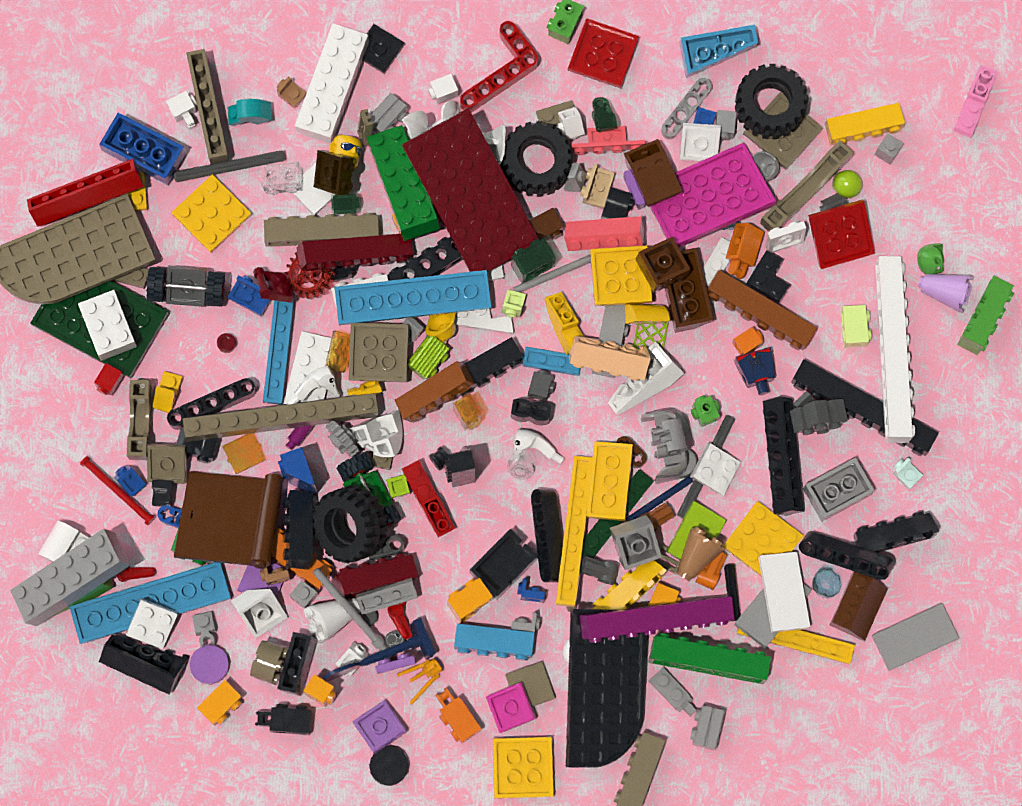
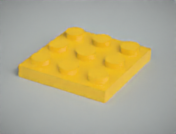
M213 175L206 179L171 212L210 253L252 216L251 212Z
M648 246L590 249L594 306L652 303L651 287L635 260L638 253L648 248Z
M757 501L723 547L761 576L758 559L760 555L790 553L804 535Z
M552 737L493 739L494 799L553 797Z

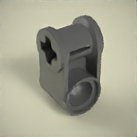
M399 536L386 537L382 548L374 555L369 556V560H379L402 554L405 549L403 540ZM392 542H400V548L392 550L390 548Z

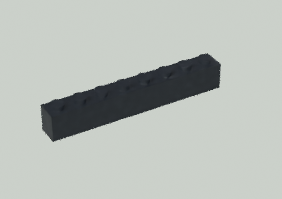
M803 359L791 381L794 384V388L811 393L812 398L816 400L830 401L843 399L847 417L860 420L863 426L867 428L873 427L878 430L881 436L885 437L883 402ZM911 418L912 425L915 426L914 437L911 438L909 443L896 444L902 447L906 445L918 456H926L939 433Z

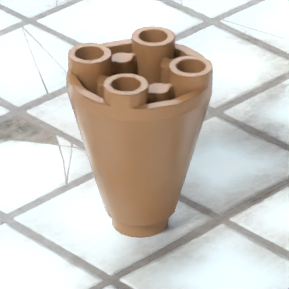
M699 526L690 529L678 565L679 570L677 574L688 581L695 578L725 549L722 546L724 544L723 541L715 536L711 539L706 535L708 532Z

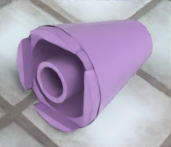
M925 274L924 277L921 276L918 287L921 288L922 293L963 313L964 309L961 308L963 305L967 306L972 289L969 280H973V276Z

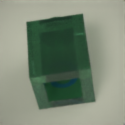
M349 193V195L331 194L332 213H356V208H359V197H356L355 193Z

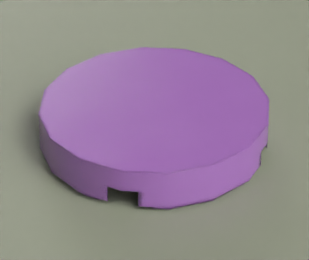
M206 645L204 648H198L193 653L189 666L196 680L205 684H214L226 676L229 661L222 649L217 646Z

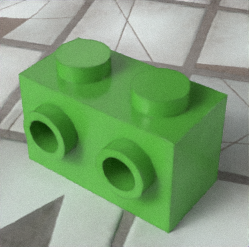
M572 0L558 2L554 9L555 17L554 19L550 18L546 27L549 29L548 36L569 44L583 14L584 5Z

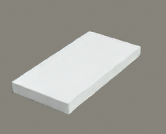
M797 552L760 555L758 559L771 633L809 629L810 622Z

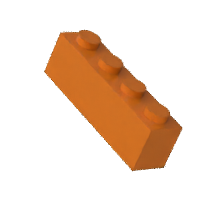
M276 527L271 558L286 568V560H283V551L286 548V543H283L284 532ZM314 552L309 570L287 568L319 592L323 588V584L312 572L319 568L328 579L333 574L332 569H330L332 565L323 559L320 562L315 558L316 554Z

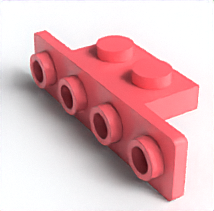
M625 126L598 127L587 129L588 143L571 144L572 153L575 155H583L586 152L602 154L605 151L620 153L623 150H632L646 144V140L626 141Z

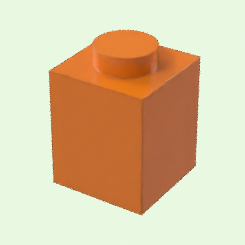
M751 327L735 337L732 344L740 355H744L760 348L763 344V336L759 330L755 331Z

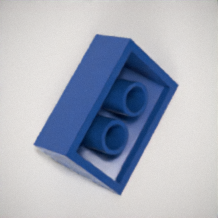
M302 447L280 454L281 460L278 461L283 478H288L289 484L307 492H313V495L317 494Z

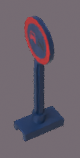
M418 618L410 624L415 636L408 638V641L368 656L360 662L350 663L335 669L322 678L324 681L339 678L361 666H368L410 648L420 647L425 660L432 658L436 652L421 618Z

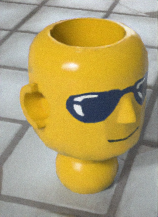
M348 135L335 136L333 142L329 145V152L353 157L355 168L357 167L362 149L361 141Z

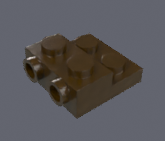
M317 150L314 187L335 195H349L353 188L351 182V175L355 169L353 157L335 154L326 150Z

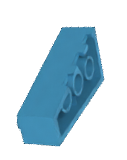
M755 25L681 37L679 44L686 78L755 48L758 44Z

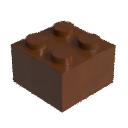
M673 237L640 251L635 259L653 292L687 277L690 271Z

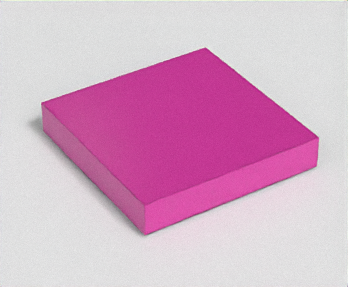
M523 682L486 696L499 733L506 732L536 719Z

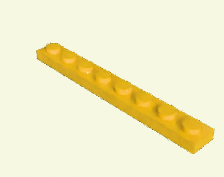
M574 456L556 605L576 607L593 457Z

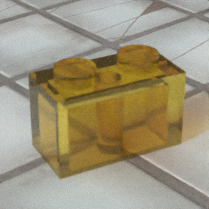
M471 394L453 403V411L464 430L468 428L473 430L480 425L479 422H481L482 414Z

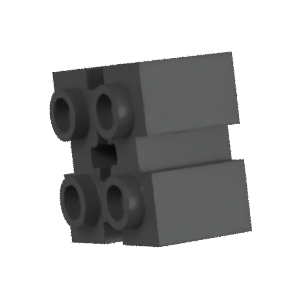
M843 399L812 401L803 407L790 410L794 433H803V435H810L814 432L825 434L829 432L828 429L840 428L841 424L848 422Z

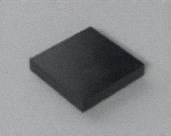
M373 24L367 32L369 44L362 61L385 74L405 43Z

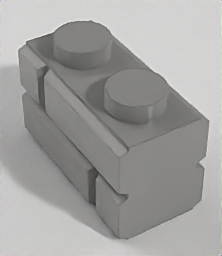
M390 93L370 115V121L373 123L372 130L379 133L394 128L398 122L402 123V119L408 115L407 105Z
M704 705L701 706L700 710H696L694 720L698 722L696 729L692 728L690 740H693V746L716 750L724 719V710Z

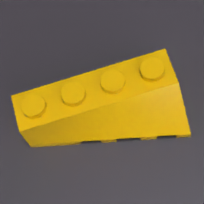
M654 560L636 566L632 573L628 571L621 577L622 582L618 586L614 584L606 591L608 595L604 599L599 597L592 604L594 606L593 609H629L664 577L666 569Z

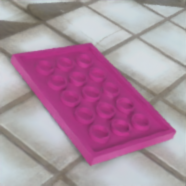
M743 142L675 172L683 192L651 205L650 208L666 239L673 237L677 246L681 247L776 204V200Z

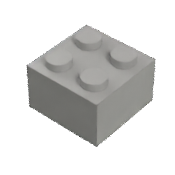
M646 515L610 528L619 561L625 570L662 558L652 522Z

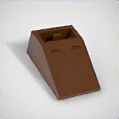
M659 139L624 153L627 168L631 170L648 207L683 192Z

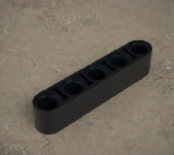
M249 378L236 381L169 411L167 421L170 427L175 430L184 428L183 418L214 415L252 398L256 394L255 384ZM244 385L252 386L251 391H242ZM228 392L234 393V397L231 400H226L224 396ZM215 400L217 404L215 407L209 408L207 407L208 401ZM198 408L199 412L197 415L191 416L189 414L190 409ZM174 416L181 417V421L179 423L175 424L171 422Z
M535 489L531 494V505L540 577L543 582L558 583L563 544L557 496L552 489Z
M808 532L799 544L800 552L806 556L878 580L887 579L895 566L892 558L816 532Z

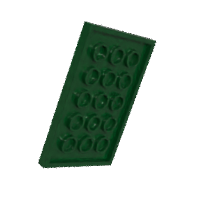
M109 281L60 302L41 304L30 324L102 364L107 363L120 370L123 375L131 378L166 319L168 311ZM114 290L137 347L101 361L78 303Z

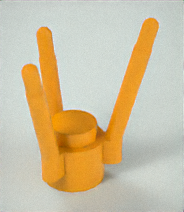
M434 658L397 673L399 677L422 668L423 671L410 678V682L423 675H426L427 678L432 677L412 698L410 704H413L435 680L440 678L438 674L442 672V669Z

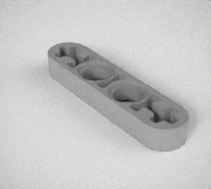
M698 79L663 123L661 134L664 138H675L681 131L683 123L688 122L709 95L712 84L708 79ZM706 84L707 90L703 89L700 92V95H698L697 92L699 91L700 85ZM694 97L697 100V104L690 106L687 104V99ZM682 111L686 114V118L678 120L675 116L676 113ZM674 121L676 124L673 128L674 133H666V127L670 128Z

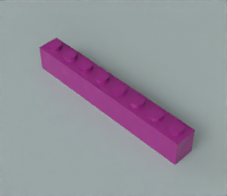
M732 596L580 615L582 639H589V642H600L603 637H608V640L620 639L619 635L625 634L626 638L637 637L640 632H644V635L656 634V630H662V633L674 632V628L680 627V630L692 629V625L704 628L710 627V623L716 622V625H726L729 620H734Z

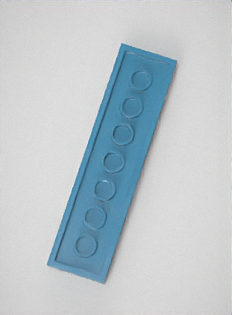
M487 270L334 287L339 326L352 323H367L491 309Z
M215 562L69 607L79 643L84 644L127 631L141 598L174 610L180 615L230 600L231 597L221 563Z

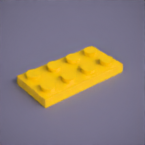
M594 441L587 518L626 520L633 444Z

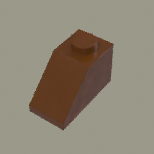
M554 208L529 220L537 237L543 240L557 239L564 230V226Z

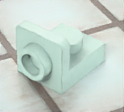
M907 458L905 461L901 459L894 466L896 470L893 475L910 490L923 477V474Z

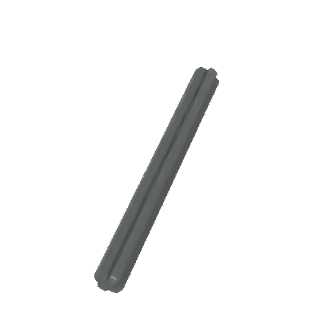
M283 150L179 170L174 172V179L176 182L281 162L285 160Z
M725 416L712 442L719 449L722 448L735 421L733 417ZM696 480L693 481L678 511V517L684 518L692 501H696L703 484Z

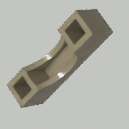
M130 380V427L127 436V457L129 460H147L152 386L149 380Z

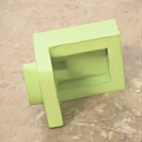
M507 289L501 313H505L506 316L512 318L520 317L526 294Z

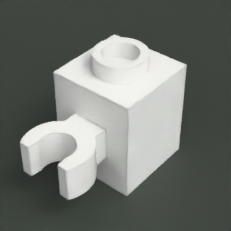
M184 91L166 101L176 123L184 119L189 129L196 126L191 116L196 113L195 106L197 105L193 95L189 96Z

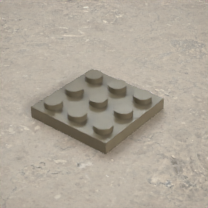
M780 92L762 112L768 115L782 114L788 109L789 101ZM805 113L802 123L798 125L794 132L790 131L786 137L780 135L779 139L773 140L772 136H768V139H762L763 135L758 134L757 137L752 135L751 129L745 130L743 135L762 151L773 154L779 161V165L787 170L823 130V127Z
M352 323L350 330L349 381L407 383L409 325Z

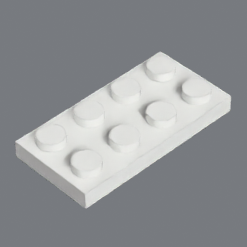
M301 331L283 405H289L287 401L295 395L294 391L311 372L325 366L332 370L339 344L338 339ZM323 387L314 388L303 401L300 400L298 403L325 400L327 389Z

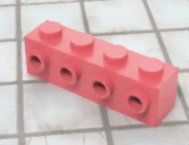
M641 216L566 222L564 238L568 251L643 246L644 227Z

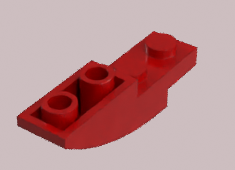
M417 460L402 468L401 470L437 537L439 538L454 530L455 527L420 461Z

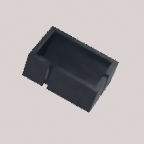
M511 528L469 570V573L476 580L478 578L481 579L496 600L509 589V583L513 584L538 559V555L526 543L523 545V549L520 547L523 544V540Z

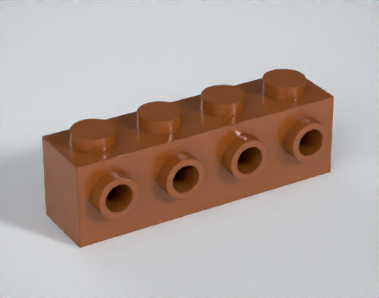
M456 361L395 399V402L404 420L413 423L418 422L422 419L423 415L434 412L442 403H448L453 400L455 395L468 391L474 382L466 365Z

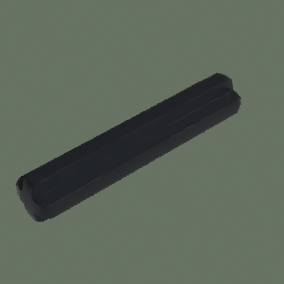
M727 564L724 566L727 596H732L734 620L730 621L735 622L740 617L736 572L734 564Z

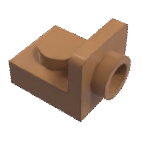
M289 76L285 80L282 79L277 85L278 96L294 109L306 97L307 93L293 83Z
M267 567L260 570L262 582L266 581L268 586L290 581L288 570L283 568L273 570L272 574L268 573Z

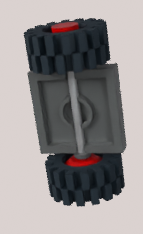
M168 265L166 274V268L150 267L147 276L146 297L148 301L163 302L165 289H167L166 304L204 307L206 295L207 306L222 307L225 294V273L209 271L206 284L207 268Z

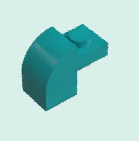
M261 99L237 100L236 104L228 106V125L236 126L245 122L258 125L271 121V102Z

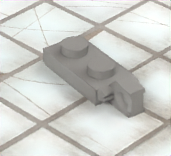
M664 668L649 680L652 686L675 710L677 709L679 712L684 710L689 716L695 713L696 709L690 704L692 701L690 695Z

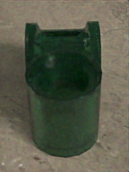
M604 97L595 98L592 101L594 109L592 118L596 131L600 133L617 129L616 116L611 109L609 101Z

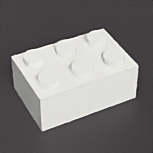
M114 290L78 303L101 361L137 347Z

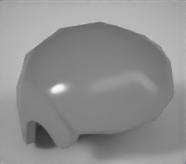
M765 151L755 153L752 158L765 182L772 180L779 172V161L771 153Z

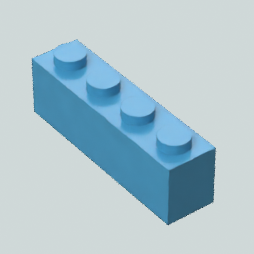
M457 624L454 649H458L457 652L462 654H469V651H475L480 656H488L489 653L496 654L498 658H508L509 655L516 656V660L527 661V658L532 657L534 632Z

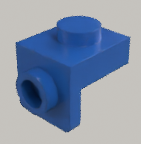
M698 107L693 123L713 125L716 112Z

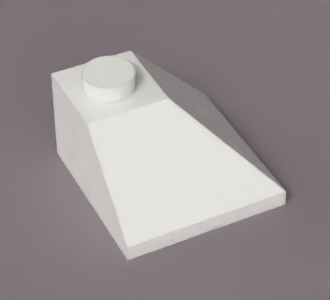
M270 589L247 590L231 600L255 639L288 618Z

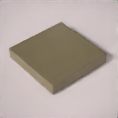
M148 443L147 482L161 480L186 484V445Z
M542 662L505 674L509 687L523 682L532 707L555 699Z

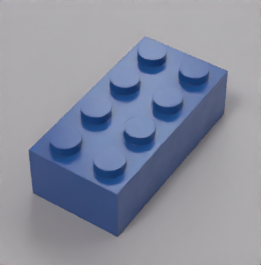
M119 112L99 143L103 152L122 162L133 159L139 171L166 185L169 184L174 172L186 154L184 146Z

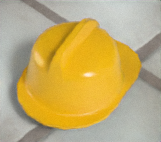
M456 313L430 315L425 333L428 336H435L443 344H446L447 340L456 332L454 322Z

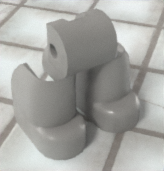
M669 410L643 414L641 422L655 421L656 428L651 429V445H658L654 458H663L665 467L657 474L655 483L660 484L691 476L697 464V458L691 450L687 449L684 437L688 430L686 417L680 412Z

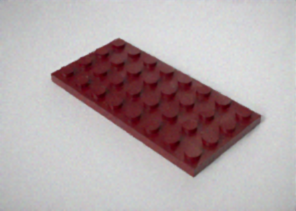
M469 108L401 144L469 272L482 270L489 272L540 243Z

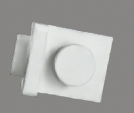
M353 642L336 662V665L340 668L350 663L360 662L369 653L361 644ZM356 669L348 673V675L351 676L356 671Z

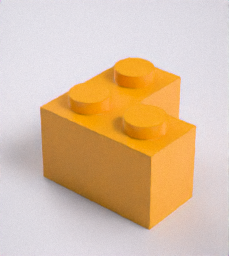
M480 578L469 580L464 584V589L461 591L457 589L448 595L447 606L460 624L474 616L478 609L493 600V596Z

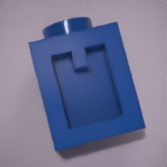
M129 465L120 467L113 477L131 497L146 485Z
M523 578V582L518 583L517 594L521 595L520 600L544 603L545 592H541L540 588L531 587L529 590H526L527 578Z

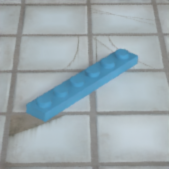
M292 292L293 300L291 303L274 300L263 403L278 405L283 403L295 292Z

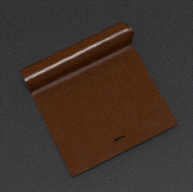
M189 471L174 558L248 565L258 569L268 567L271 561L284 478L277 474H267L264 479Z

